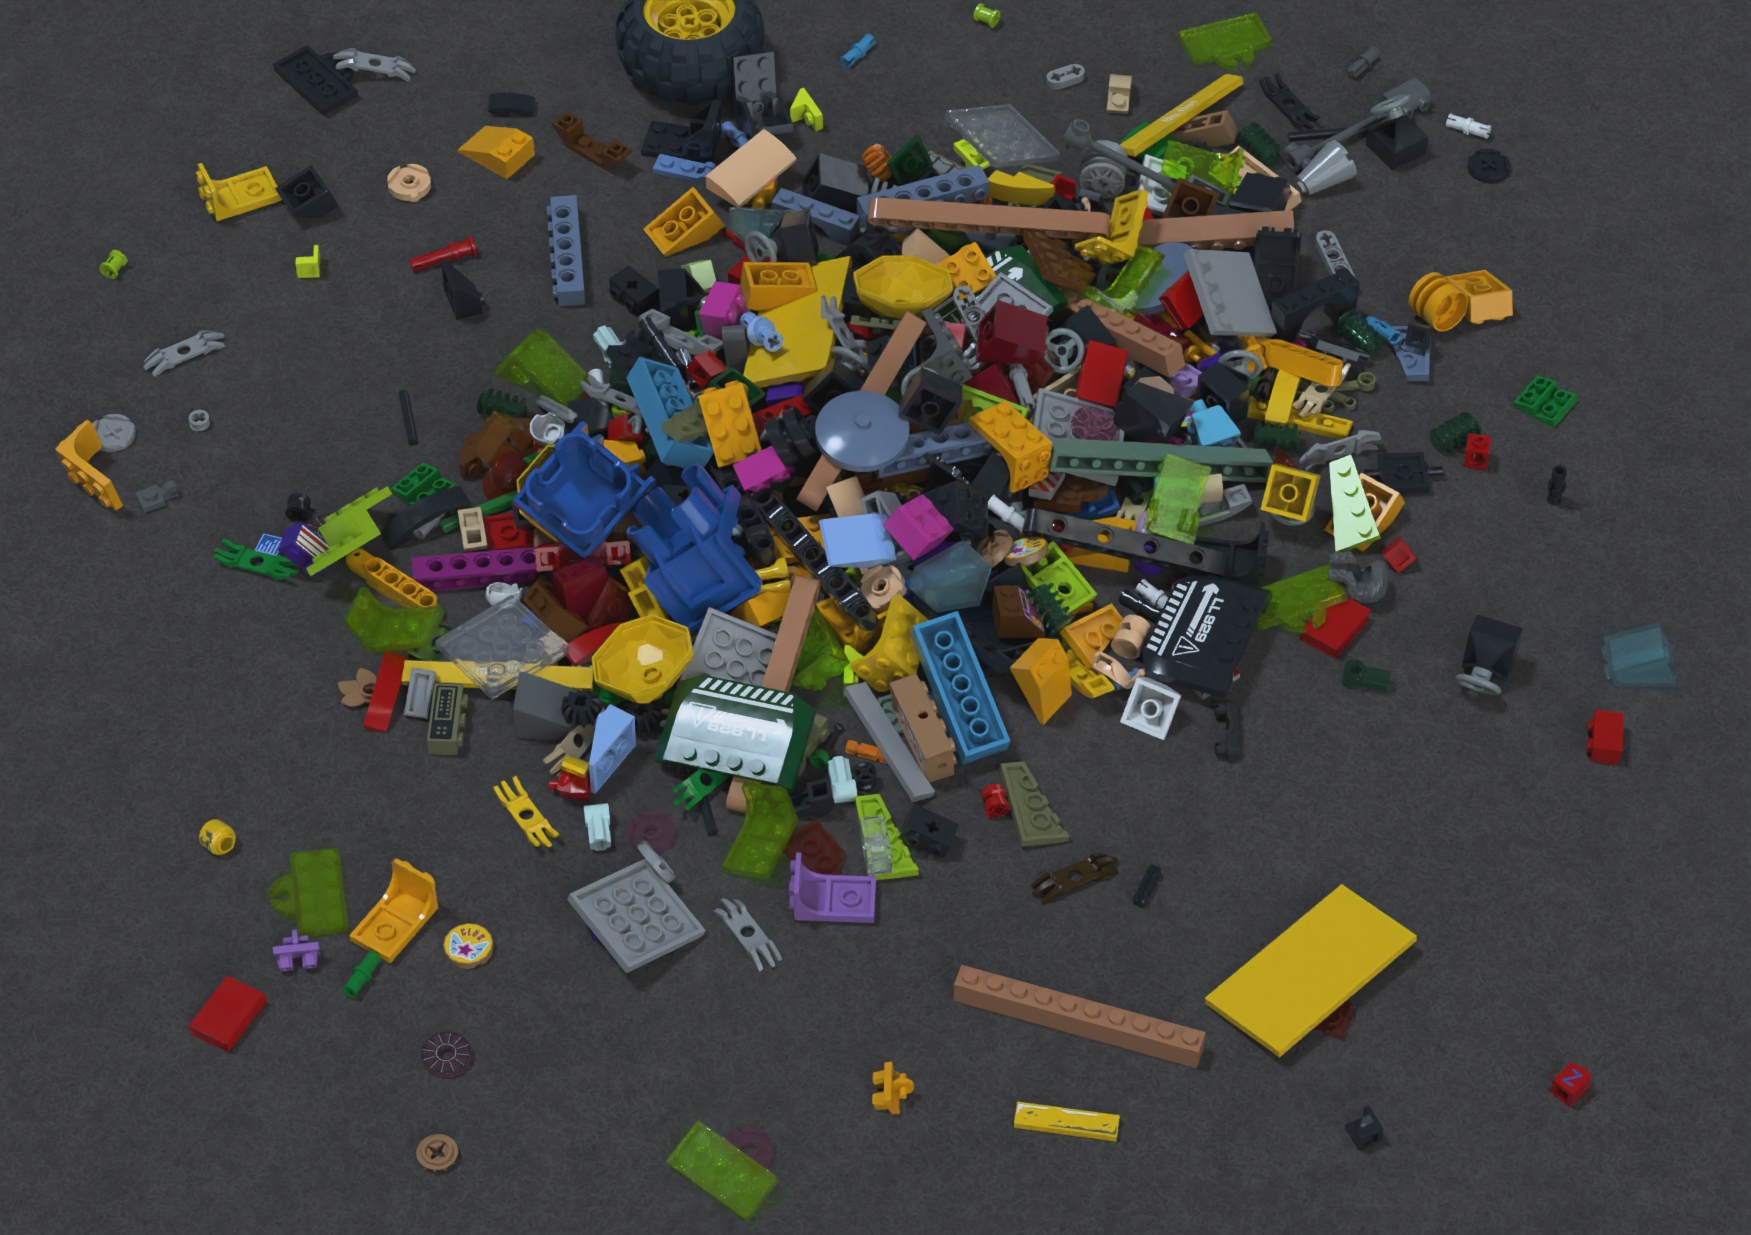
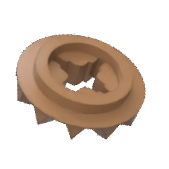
M443 1134L430 1135L424 1138L417 1147L416 1156L418 1163L425 1170L431 1169L435 1173L441 1169L446 1171L450 1165L455 1164V1160L458 1157L457 1144L449 1136ZM442 1150V1157L437 1156L433 1158V1151L438 1152Z

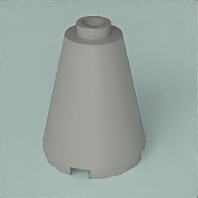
M1332 140L1327 142L1296 177L1295 187L1301 194L1305 193L1309 196L1353 178L1357 174L1353 159L1349 161L1345 156L1348 153L1347 150L1339 142Z

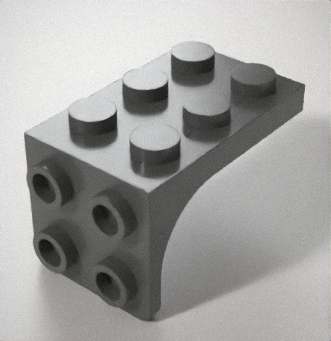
M930 307L922 311L937 338V347L932 356L916 368L927 367L933 369L940 376L960 385L972 378L967 368L970 363L964 353H961L963 350L958 342L954 340L956 339L949 327L947 328L939 313L934 314Z

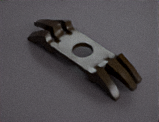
M1093 853L1087 859L1054 873L1047 872L1031 884L1032 889L1036 888L1032 895L1035 897L1052 889L1041 900L1042 904L1045 905L1056 897L1064 896L1068 891L1094 880L1100 881L1106 876L1118 874L1117 868L1104 867L1118 862L1117 857H1108L1106 853ZM1072 871H1077L1082 874V878L1079 881H1072L1069 879L1068 874Z

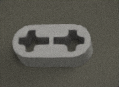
M1071 64L1052 70L1047 74L1046 84L1053 90L1078 84L1084 80L1085 70L1079 64Z

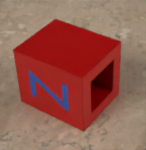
M1572 1061L1553 1078L1550 1093L1570 1108L1589 1090L1592 1076L1584 1067L1578 1066Z

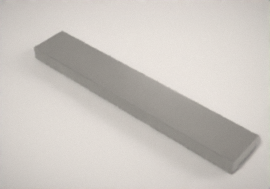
M866 682L846 686L843 693L911 801L914 802L932 797L935 793L934 789Z

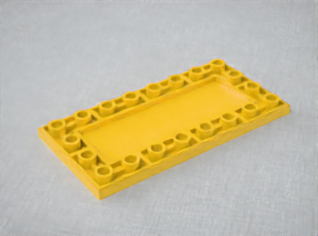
M851 256L818 262L816 265L810 266L817 287L816 292L770 310L758 311L757 317L763 316L772 321L776 331L783 337L780 349L774 352L767 350L764 346L750 344L743 375L760 389L792 381L800 382L804 379L815 377L832 361L831 351L835 347L837 336L828 320L822 319L821 296L825 295L828 306L830 305V298L836 296L837 308L842 313L849 268H852L853 263Z
M1341 884L1206 996L1205 1004L1275 1055L1281 1057L1417 941V935Z

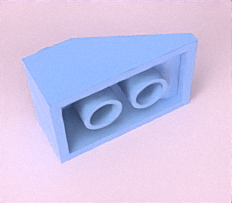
M865 514L820 520L819 524L828 565L831 567L873 568L897 560L891 534L883 526L887 520V515Z
M611 704L605 711H601L596 719L589 761L591 792L596 794L636 746L635 717Z

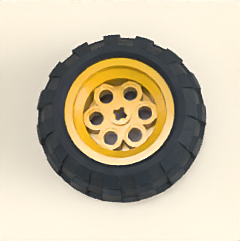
M627 0V3H623L616 22L615 36L618 56L627 75L632 76L636 85L647 93L658 95L662 100L673 103L699 104L704 101L718 100L725 97L730 91H733L731 56L764 50L765 27L762 21V14L755 0Z

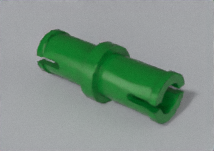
M369 951L360 965L354 967L352 976L342 988L346 996L355 998L362 986L370 981L372 972L382 960L378 953Z

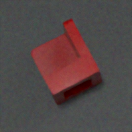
M1057 174L1050 183L1054 185L1055 193L1074 202L1076 199V181Z
M622 414L608 422V440L635 441L636 443L642 441V435L632 433V424L628 423V415Z
M1401 535L1383 549V556L1398 573L1416 559L1415 551Z

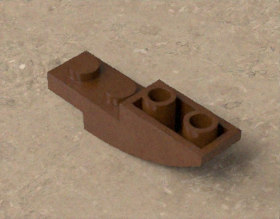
M930 467L878 478L875 471L859 472L854 474V477L857 476L862 491L866 494L904 481L908 487L928 480L930 477Z

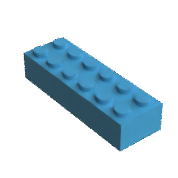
M639 357L626 378L661 462L668 466L674 465L683 469L700 463L704 468L714 453L708 437L698 436L696 440L678 443L660 429L666 420L693 404L679 369Z
M958 611L914 625L910 634L962 765L1007 750L1010 738Z

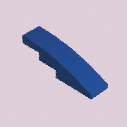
M1112 489L1101 500L1083 502L1080 513L1044 511L1092 521L1116 514L1121 508ZM1058 524L1052 525V529L1062 528Z

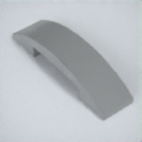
M654 309L639 316V321L644 319L646 323L648 322L645 317H650L657 329L664 333V339L668 345L676 350L680 347H686L690 354L699 355L708 350L714 353L723 348V341L706 334L701 338H697L670 326V317Z
M1242 484L1223 490L1222 501L1219 503L1201 505L1197 503L1196 508H1181L1180 506L1170 505L1157 509V513L1161 516V522L1165 529L1187 530L1225 520L1250 506L1252 499L1245 485Z

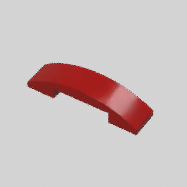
M605 539L590 557L596 555L602 563H607V565L630 564L629 540ZM561 542L535 547L537 571L560 570V567L570 566L582 561Z
M625 622L606 625L583 634L564 646L562 651L573 666L592 662L591 657L615 629Z
M385 650L364 720V728L386 733L401 684L404 663L408 656Z

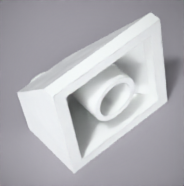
M1145 676L1137 677L1120 722L1164 740L1181 695L1158 681Z

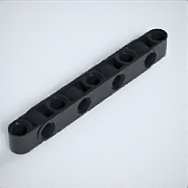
M713 453L704 468L721 490L733 484L741 494L736 515L739 518V522L736 528L746 547L752 553L757 564L761 566L773 564L777 558L774 540L750 492L744 490L733 467L734 464L718 468Z
M763 488L760 491L754 492L752 498L766 523L814 579L821 580V587L847 617L851 618L862 631L868 632L875 629L879 619L871 604L840 567L828 565L824 548L788 507L769 488Z
M1035 508L1026 509L1022 533L1030 537H1041L1058 544L1188 574L1193 571H1199L1204 574L1226 578L1230 555L1225 552ZM1052 525H1060L1063 532H1055L1052 529ZM1098 535H1105L1108 538V543L1100 542ZM1143 546H1151L1154 549V553H1146ZM1189 556H1196L1200 564H1193Z

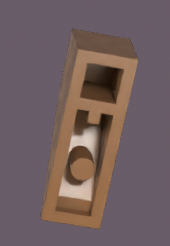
M1228 110L1193 117L1169 133V135L1181 142L1188 143L1189 140L1196 142L1198 139L1200 143L1207 142L1208 146L1218 147L1234 143L1238 128Z

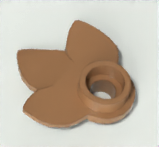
M359 668L356 680L338 682L339 690L344 695L341 703L349 707H357L364 703L369 704L372 694L368 693H373L377 680L376 675L369 670Z

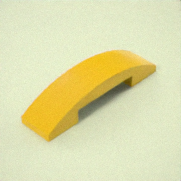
M1279 369L1264 423L1287 427L1292 404L1302 377Z
M1062 639V645L1068 646L1066 655L1069 660L1071 684L1086 697L1095 698L1114 690V685L1103 673L1097 675L1091 667L1087 669L1067 641Z

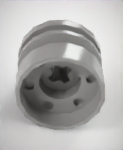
M1108 140L1096 141L1127 157L1126 151L1119 144ZM1087 147L1082 153L1079 177L1080 187L1102 194V198L1115 197L1122 192L1125 186V171L1127 167Z

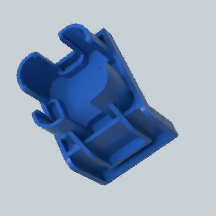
M582 421L571 433L566 434L557 442L554 447V453L541 468H535L529 474L525 486L513 498L512 502L583 560L590 557L642 496L656 487V479L650 476L646 481L640 478V466L637 463L629 467L604 447V437L601 434L590 438L588 424Z
M700 463L693 464L682 471L681 477L692 490L689 497L683 503L676 506L661 487H655L643 495L633 508L634 516L643 527L638 530L633 525L627 529L629 537L649 560L645 576L647 588L674 621L688 627L690 633L702 626L709 607L725 613L760 592L762 579L736 549L731 539L733 528L739 522V518L736 515L741 494L733 484L721 490Z

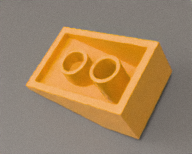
M484 126L462 145L457 152L508 179L535 155L534 138L517 128Z
M692 187L643 230L662 254L667 257L709 240L725 224L698 191Z
M743 262L740 285L745 297L747 310H770L816 292L817 287L809 263Z
M1487 270L1445 277L1467 294L1469 304L1464 317L1471 323L1480 324L1484 320L1489 319L1502 320L1506 316L1513 315L1512 290Z
M1360 473V480L1381 535L1394 521L1405 501L1399 492ZM1332 517L1324 531L1334 536ZM1373 542L1357 547L1356 549H1358L1361 552H1364Z
M1111 517L1092 520L1093 522L1136 531L1137 527L1136 520ZM1098 535L1100 542L1108 543V538L1105 535ZM1062 544V552L1073 564L1128 573L1130 560Z
M765 592L761 595L757 593L738 604L737 608L730 615L764 629L782 620L790 593Z
M1038 638L1010 667L1038 721L1043 725L1072 695L1069 660L1058 639Z

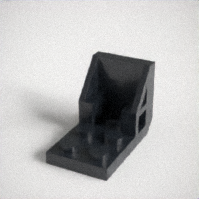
M769 50L731 56L734 119L737 128L752 138L763 129L772 135L793 132V123L784 100L776 94L774 52Z
M713 99L694 113L690 121V127L651 121L641 149V155L658 158L659 154L704 164L712 162L723 132L722 101Z
M875 226L833 259L851 256L853 261L852 268L860 269L881 256L902 255V247L887 228Z

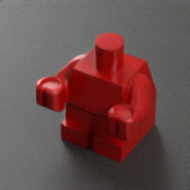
M562 770L563 773L559 774L558 780H550L549 789L558 790L561 797L576 801H590L591 783L588 771L585 778Z

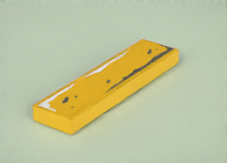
M1017 1102L1014 1128L1116 1142L1120 1115Z

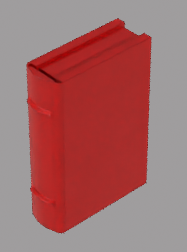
M1188 269L1159 297L1160 302L1179 330L1183 328L1189 329L1204 315Z
M1089 340V343L1085 346V354L1075 398L1114 409L1120 399L1128 351Z
M1335 591L1312 619L1305 624V627L1299 633V639L1336 659L1370 620L1368 617L1371 610Z
M226 976L190 1023L189 1028L192 1031L190 1035L229 1053L267 1003L266 995L257 989Z

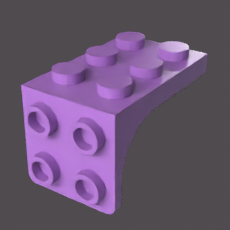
M796 852V860H791V881L789 883V910H794V920L874 923L876 877L814 873L803 865L801 853Z

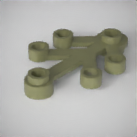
M1362 372L1357 380L1342 382L1341 385L1335 388L1329 398L1341 403L1343 409L1352 411L1356 407V400L1337 391L1354 389L1371 391L1375 387L1376 377L1370 372ZM1308 379L1300 380L1294 400H1299L1302 393L1308 389L1313 381ZM1323 385L1315 387V390L1320 393L1328 390ZM1327 399L1321 411L1323 413H1331L1334 409L1333 401Z

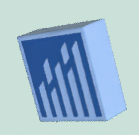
M263 534L255 551L274 556L280 555L281 552L278 551L282 538Z

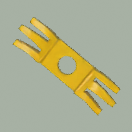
M517 776L513 777L512 780L519 796L514 794L505 780L501 782V785L508 800L498 786L493 787L502 806L515 819L527 836L528 841L535 847L540 846V843L547 848L552 847L542 828L552 838L559 836V833L550 826L547 819H544L535 807L527 792L522 788ZM524 810H530L533 812V817L524 820L520 818L519 814Z

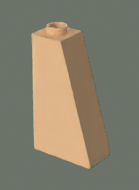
M919 228L915 229L903 240L902 255H914L935 265L943 258L950 256Z

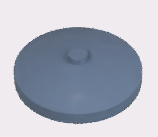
M1179 242L1164 243L1154 246L1134 258L1123 270L1125 272L1123 283L1117 294L1123 306L1136 314L1138 312L1154 314L1166 310L1159 297L1188 270L1183 253L1193 248Z
M853 391L835 397L822 408L816 420L815 437L821 453L833 464L850 471L870 472L891 465L904 453L909 441V422L898 417L899 405L887 396L870 391Z

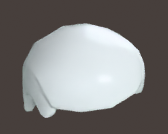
M551 412L542 416L537 414L530 422V433L535 442L543 447L555 445L564 436L565 423L560 417Z
M496 582L487 587L485 596L488 603L495 609L511 610L519 604L523 588L519 590L516 583L510 586L506 583Z

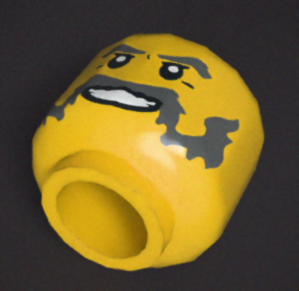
M219 819L208 821L203 825L199 834L201 845L215 855H223L229 852L234 847L236 840L234 830Z

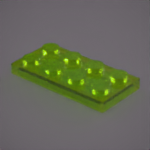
M699 1120L696 1121L666 1160L671 1167L747 1222L779 1181L777 1176Z

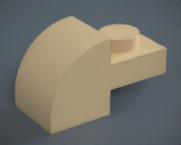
M1110 74L1107 102L1108 113L1128 114L1132 76Z
M1222 474L1195 477V481L1199 485L1198 505L1222 501Z
M481 507L458 510L464 552L487 549Z

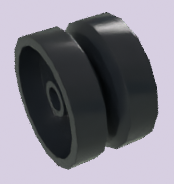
M795 406L783 412V420L774 416L764 423L768 438L776 454L787 467L798 463L800 454L809 457L818 452L813 432L803 414Z

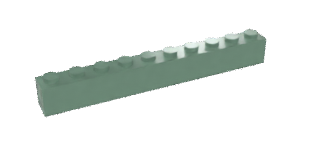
M1048 437L1053 442L1048 464L1050 472L1195 479L1197 476L1222 474L1223 481L1267 483L1273 464L1266 449Z

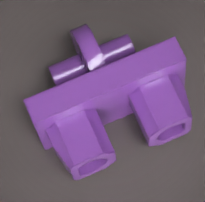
M297 929L292 930V937L283 938L284 946L273 947V955L275 960H277L280 971L293 970L292 958L302 957L303 969L317 968L318 955H320L319 943H309L308 935L298 936Z

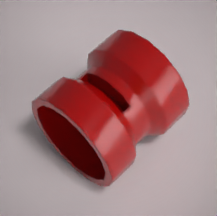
M991 784L983 788L981 796L983 802L986 803L984 806L986 815L990 818L1005 816L1010 809L1009 803L1005 799V788L1000 784Z

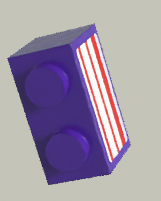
M299 522L285 529L278 551L309 575L306 568L314 564L312 559L323 552L327 556L325 551L330 547L315 532L302 522ZM328 566L312 576H315L323 571H326Z

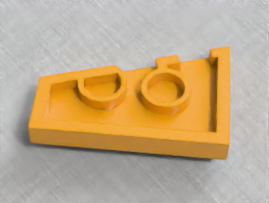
M1111 603L1064 627L1060 633L1085 667L1089 669L1093 665L1094 655L1098 651L1103 652L1114 638L1123 618Z

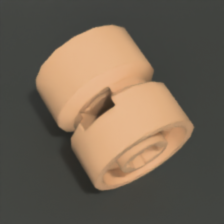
M1137 615L1125 616L1111 642L1112 650L1119 656L1131 660L1137 659L1151 633L1150 624L1144 618Z

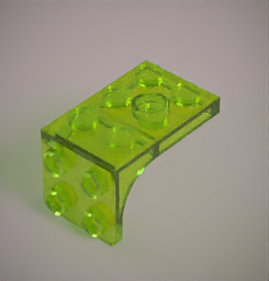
M1169 140L1166 145L1160 174L1165 177L1181 178L1186 181L1193 174L1230 193L1232 196L1234 189H1238L1241 176H1239V171L1244 166L1246 156H1243L1244 149L1242 148L1231 154H1220Z
M1138 245L1135 249L1134 257L1129 258L1114 283L1108 289L1101 292L1095 287L1086 285L1083 293L1079 292V294L1126 316L1130 309L1136 305L1141 292L1148 287L1153 274L1161 267L1165 255L1157 250Z
M362 587L352 602L344 621L356 639L368 652L426 648L429 646L445 611L441 606L408 609L391 608L380 603L366 587Z
M817 605L815 606L797 664L800 673L791 680L793 685L813 691L825 687L828 680L833 676L840 675L845 670V667L850 664L849 659Z
M744 782L742 790L746 799L745 820L722 868L724 873L768 880L798 822V817L785 788L763 785L757 782Z

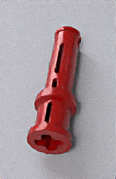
M468 236L466 240L457 243L450 242L448 247L409 258V263H411L412 271L416 272L439 264L443 259L459 261L461 257L470 254L473 256L477 255V251L472 237Z

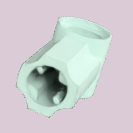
M604 325L597 329L593 334V338L602 351L604 361H608L610 364L608 367L612 368L615 366L606 354V350L609 345H622L623 342L619 341L611 327Z
M836 756L828 761L835 803L855 801L857 788L855 779H852L849 759L843 756Z
M608 803L584 806L590 849L595 851L606 850L611 847Z

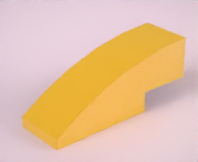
M996 170L988 178L989 196L1001 201L1026 205H1046L1056 194L1053 184L1022 172L1011 176Z
M646 556L623 567L620 571L631 590L628 595L640 618L653 614L670 620L668 612L646 586L645 576L649 565Z

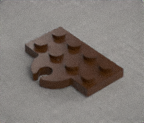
M1026 231L1023 239L1043 279L1083 293L1086 284H1090L1096 273L1092 272L1094 269L1085 261L1071 255L1066 247V243L1056 238L1052 240L1040 232L1032 233Z
M1065 473V478L1053 498L1047 500L1035 497L1033 508L1080 513L1083 502H1092L1105 498L1110 490V485Z

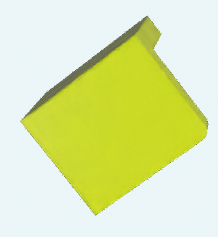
M314 245L313 256L296 257L297 278L320 277L319 245Z

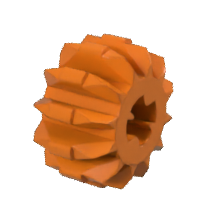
M880 144L870 146L862 155L863 163L866 165L867 170H869L874 178H879L880 182L892 177V173L886 163L892 157L888 150Z

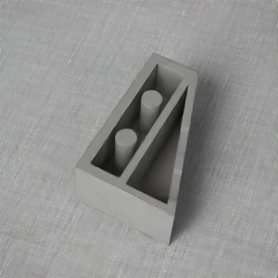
M876 491L860 498L864 515L883 514L887 515L888 519L898 507L902 506L896 494L891 492ZM892 535L897 560L883 565L885 567H889L888 565L896 566L912 559Z

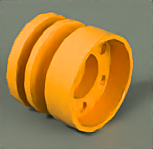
M1432 272L1422 277L1412 288L1408 301L1410 310L1437 331H1447L1456 326L1465 316L1469 304L1467 294L1438 272Z

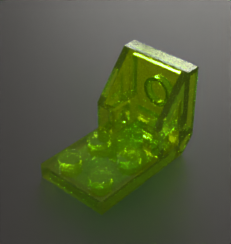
M535 329L492 371L496 377L502 380L522 385L527 384L532 379L552 400L566 407L568 401L576 400L584 391L580 385L581 380L590 385L588 373L545 331Z
M1166 453L1144 518L1143 529L1194 545L1200 514L1197 510L1212 468Z

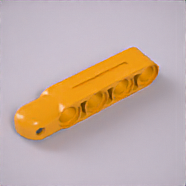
M1255 336L1257 343L1262 347L1261 353L1268 366L1326 386L1341 385L1342 360L1283 340Z
M357 548L346 556L345 562L347 567L384 596L424 621H427L430 616H438L437 597L423 585L381 558L374 557L363 549Z

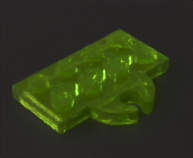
M1256 12L1178 31V39L1193 65L1214 61L1224 69L1237 70L1238 63L1234 58H1239L1243 61L1242 66L1246 68L1253 62L1255 50L1272 46V38Z
M1327 564L1261 587L1272 591V599L1265 614L1262 613L1256 625L1258 631L1282 624L1285 629L1292 632L1305 633L1307 632L1305 622H1302L1305 619H1312L1313 627L1317 629L1325 621L1327 607L1347 600L1346 592L1340 581L1329 580L1328 572L1332 569L1331 565Z
M339 847L289 853L292 873L278 878L269 890L270 898H275L280 894H285L288 898L283 901L270 900L272 910L279 916L297 919L298 936L308 935V937L349 932Z

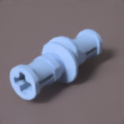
M747 312L741 316L739 325H746L747 337L752 344L764 346L767 350L773 352L780 349L783 337L776 331L772 321L763 316L757 317L752 312Z

